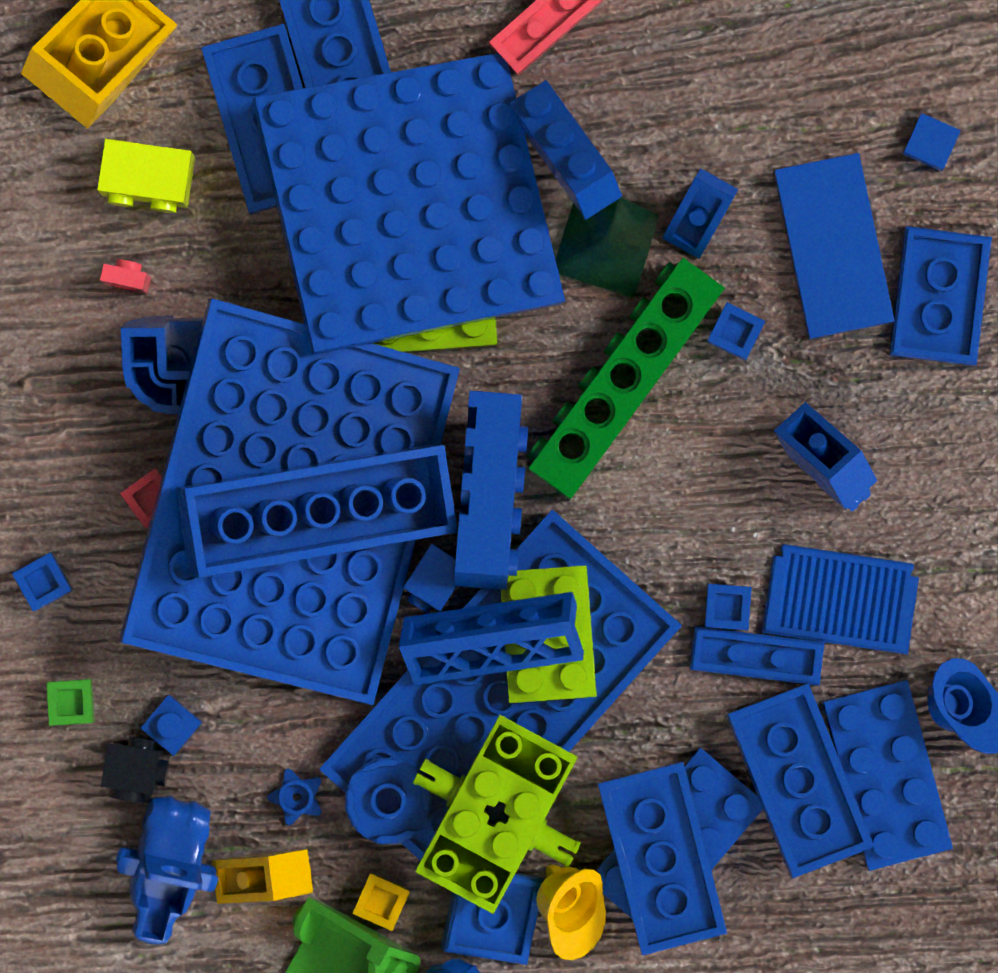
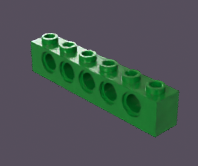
M682 258L677 266L671 262L666 265L654 282L661 287L651 301L646 297L641 299L629 316L635 322L629 332L624 336L618 331L603 353L610 358L600 371L595 367L589 370L578 386L584 392L574 406L568 401L565 403L552 421V423L558 426V429L548 441L541 436L527 455V458L533 462L528 471L569 501L725 289V287L685 258ZM670 296L680 298L685 304V314L676 319L666 316L662 310V301ZM643 331L655 333L660 340L659 350L651 354L642 352L636 344L637 335ZM617 366H627L634 373V384L626 389L616 387L610 378L611 371ZM598 400L607 405L609 418L604 423L594 424L586 418L585 406L591 401ZM574 435L581 439L584 451L580 457L568 459L561 454L559 442L565 436Z

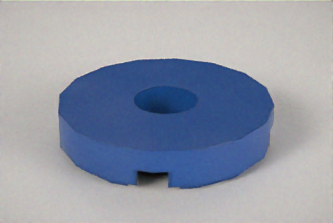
M379 757L363 764L351 777L345 791V810L351 825L363 837L378 844H398L413 838L426 824L432 809V793L418 785L412 784L418 772L422 775L424 774L413 763L399 757ZM393 788L398 791L401 796V805L395 812L385 813L377 807L376 796L380 790Z

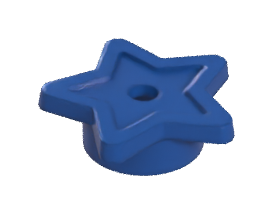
M291 769L285 770L283 786L268 794L267 799L282 807L286 825H292L302 814L321 815L322 810L315 799L321 779L301 780ZM294 793H299L301 795V799L299 801H295L293 799Z

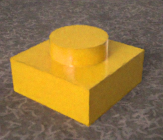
M370 872L352 914L393 931L410 893V889Z

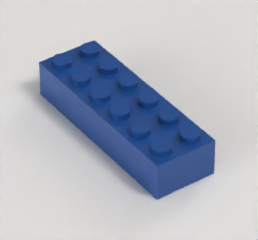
M429 444L175 487L188 571L190 576L197 578L458 532L444 445Z

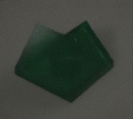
M619 198L585 220L573 203L555 259L559 276L634 299L659 215L624 198Z

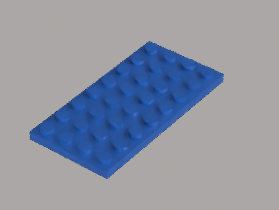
M552 509L516 549L519 550L517 571L587 565L597 697L509 703L507 672L414 685L407 670L319 770L344 792L348 787L351 777L362 765L379 757H399L413 763L419 770L426 758L431 763L460 778L462 774L466 776L499 715L570 752L682 625ZM481 588L464 608L502 603L501 590ZM475 650L461 651L458 655L469 661L481 660L484 657L483 654ZM432 656L418 658L421 669L436 667L442 663V661ZM421 771L426 777L435 780L433 776ZM393 788L380 790L376 796L377 807L385 813L395 812L401 805L400 794ZM433 793L432 809L426 824L413 838L401 842L420 861L448 809L446 806L447 801ZM499 801L495 807L490 805L485 807L484 811L489 814L488 822L495 824L498 820L505 821L508 818V815L504 812L505 804Z

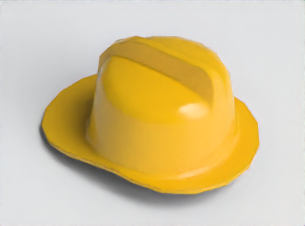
M554 864L547 866L546 879L541 884L536 896L538 911L547 922L550 943L554 953L562 959L575 960L585 956L595 947L602 936L606 924L602 878L594 869L560 868Z

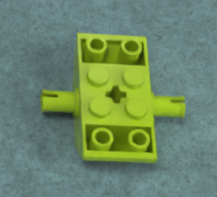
M499 715L466 776L462 774L459 778L425 758L420 770L433 776L435 780L418 772L412 784L418 785L446 800L448 809L415 872L494 914L528 850L531 852L534 848L568 868L573 860V856L558 847L562 846L576 854L581 842L575 841L546 825L548 820L545 818L578 756ZM499 801L505 804L504 812L508 815V818L505 821L498 820L495 824L488 822L489 814L484 811L487 805L495 807Z

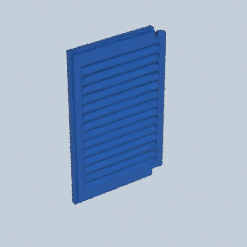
M782 544L781 546L782 557L773 555L762 633L908 655L919 577L911 576V572L914 569L913 563Z

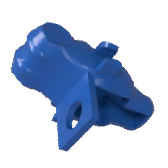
M172 796L151 798L142 823L143 832L139 837L138 849L123 847L117 853L118 872L130 875L129 893L136 913L132 932L139 941L154 945L167 943L172 936L175 920L186 913L196 891L211 892L217 886L216 868L211 865L202 864L205 843L209 837L211 810L196 801H180Z

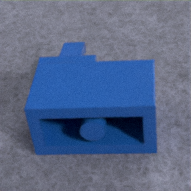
M803 403L774 430L788 457L811 476L818 486L845 510L848 508L853 512L862 501H866L870 497V487L878 480L863 452L808 403Z

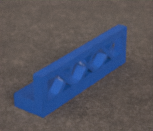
M573 592L404 617L399 642V649L414 685L582 661L584 650L575 628L577 603ZM565 636L569 647L554 649L544 644V641L547 638ZM516 643L526 648V651L523 654L511 655L501 650V648L505 644ZM475 650L483 654L484 657L481 660L469 661L458 655L461 651ZM432 656L442 661V663L436 667L421 669L417 658Z

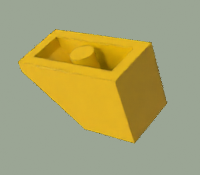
M308 849L275 851L211 861L212 866L217 870L216 876L218 877L215 888L217 904L276 901L313 893Z

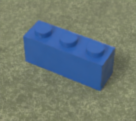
M547 80L510 102L515 117L524 129L526 137L585 220L622 197L613 171Z

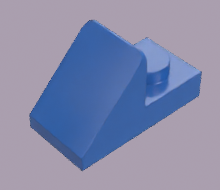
M700 168L662 239L700 259L739 189Z

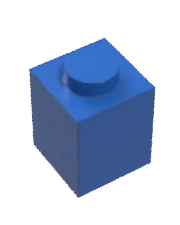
M431 544L403 587L411 593L407 601L427 614L430 613L433 607L441 612L457 587L454 586L456 559Z

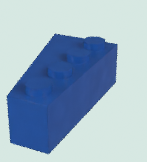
M469 390L468 424L465 439L454 586L507 590L508 576H517L519 550L510 549L511 534L520 535L522 508L513 507L514 494L523 493L525 467H517L518 452L526 453L528 427L520 426L522 395Z

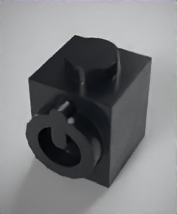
M129 736L128 744L119 742L108 743L100 787L110 788L109 797L125 801L149 803L152 795L157 793L158 786H166L170 761L163 760L164 750L154 748L155 740Z

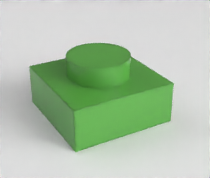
M92 679L47 682L49 726L95 723Z

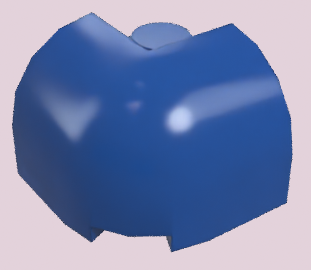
M174 315L151 316L130 320L121 327L122 370L126 387H129L135 397L150 407L152 411L165 414L179 413L203 318H174Z

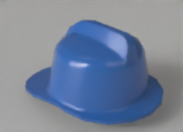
M952 658L941 663L934 673L932 684L928 686L927 705L931 718L939 727L949 732H955L973 750L984 754H997L998 692L975 664L961 658Z

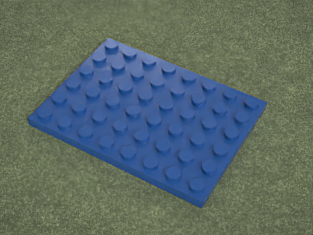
M213 298L208 299L119 642L374 705L416 540L197 578L190 576L188 571L175 487L429 444L441 445L460 368L373 343L312 355L304 324Z

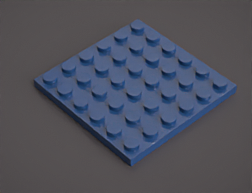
M498 53L254 97L252 103L312 355L562 305L565 302L525 132L510 105V102L516 99L509 66Z

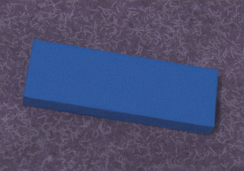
M694 626L689 670L803 684L809 683L820 686L825 642Z

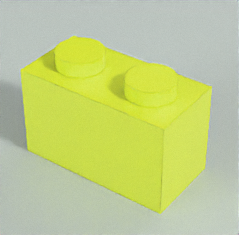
M105 139L97 190L102 196L108 197V204L133 207L134 201L151 203V210L176 213L177 207L188 208L195 156L189 150Z

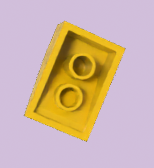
M80 0L31 48L21 74L88 129L120 96L176 29L177 24L149 0Z

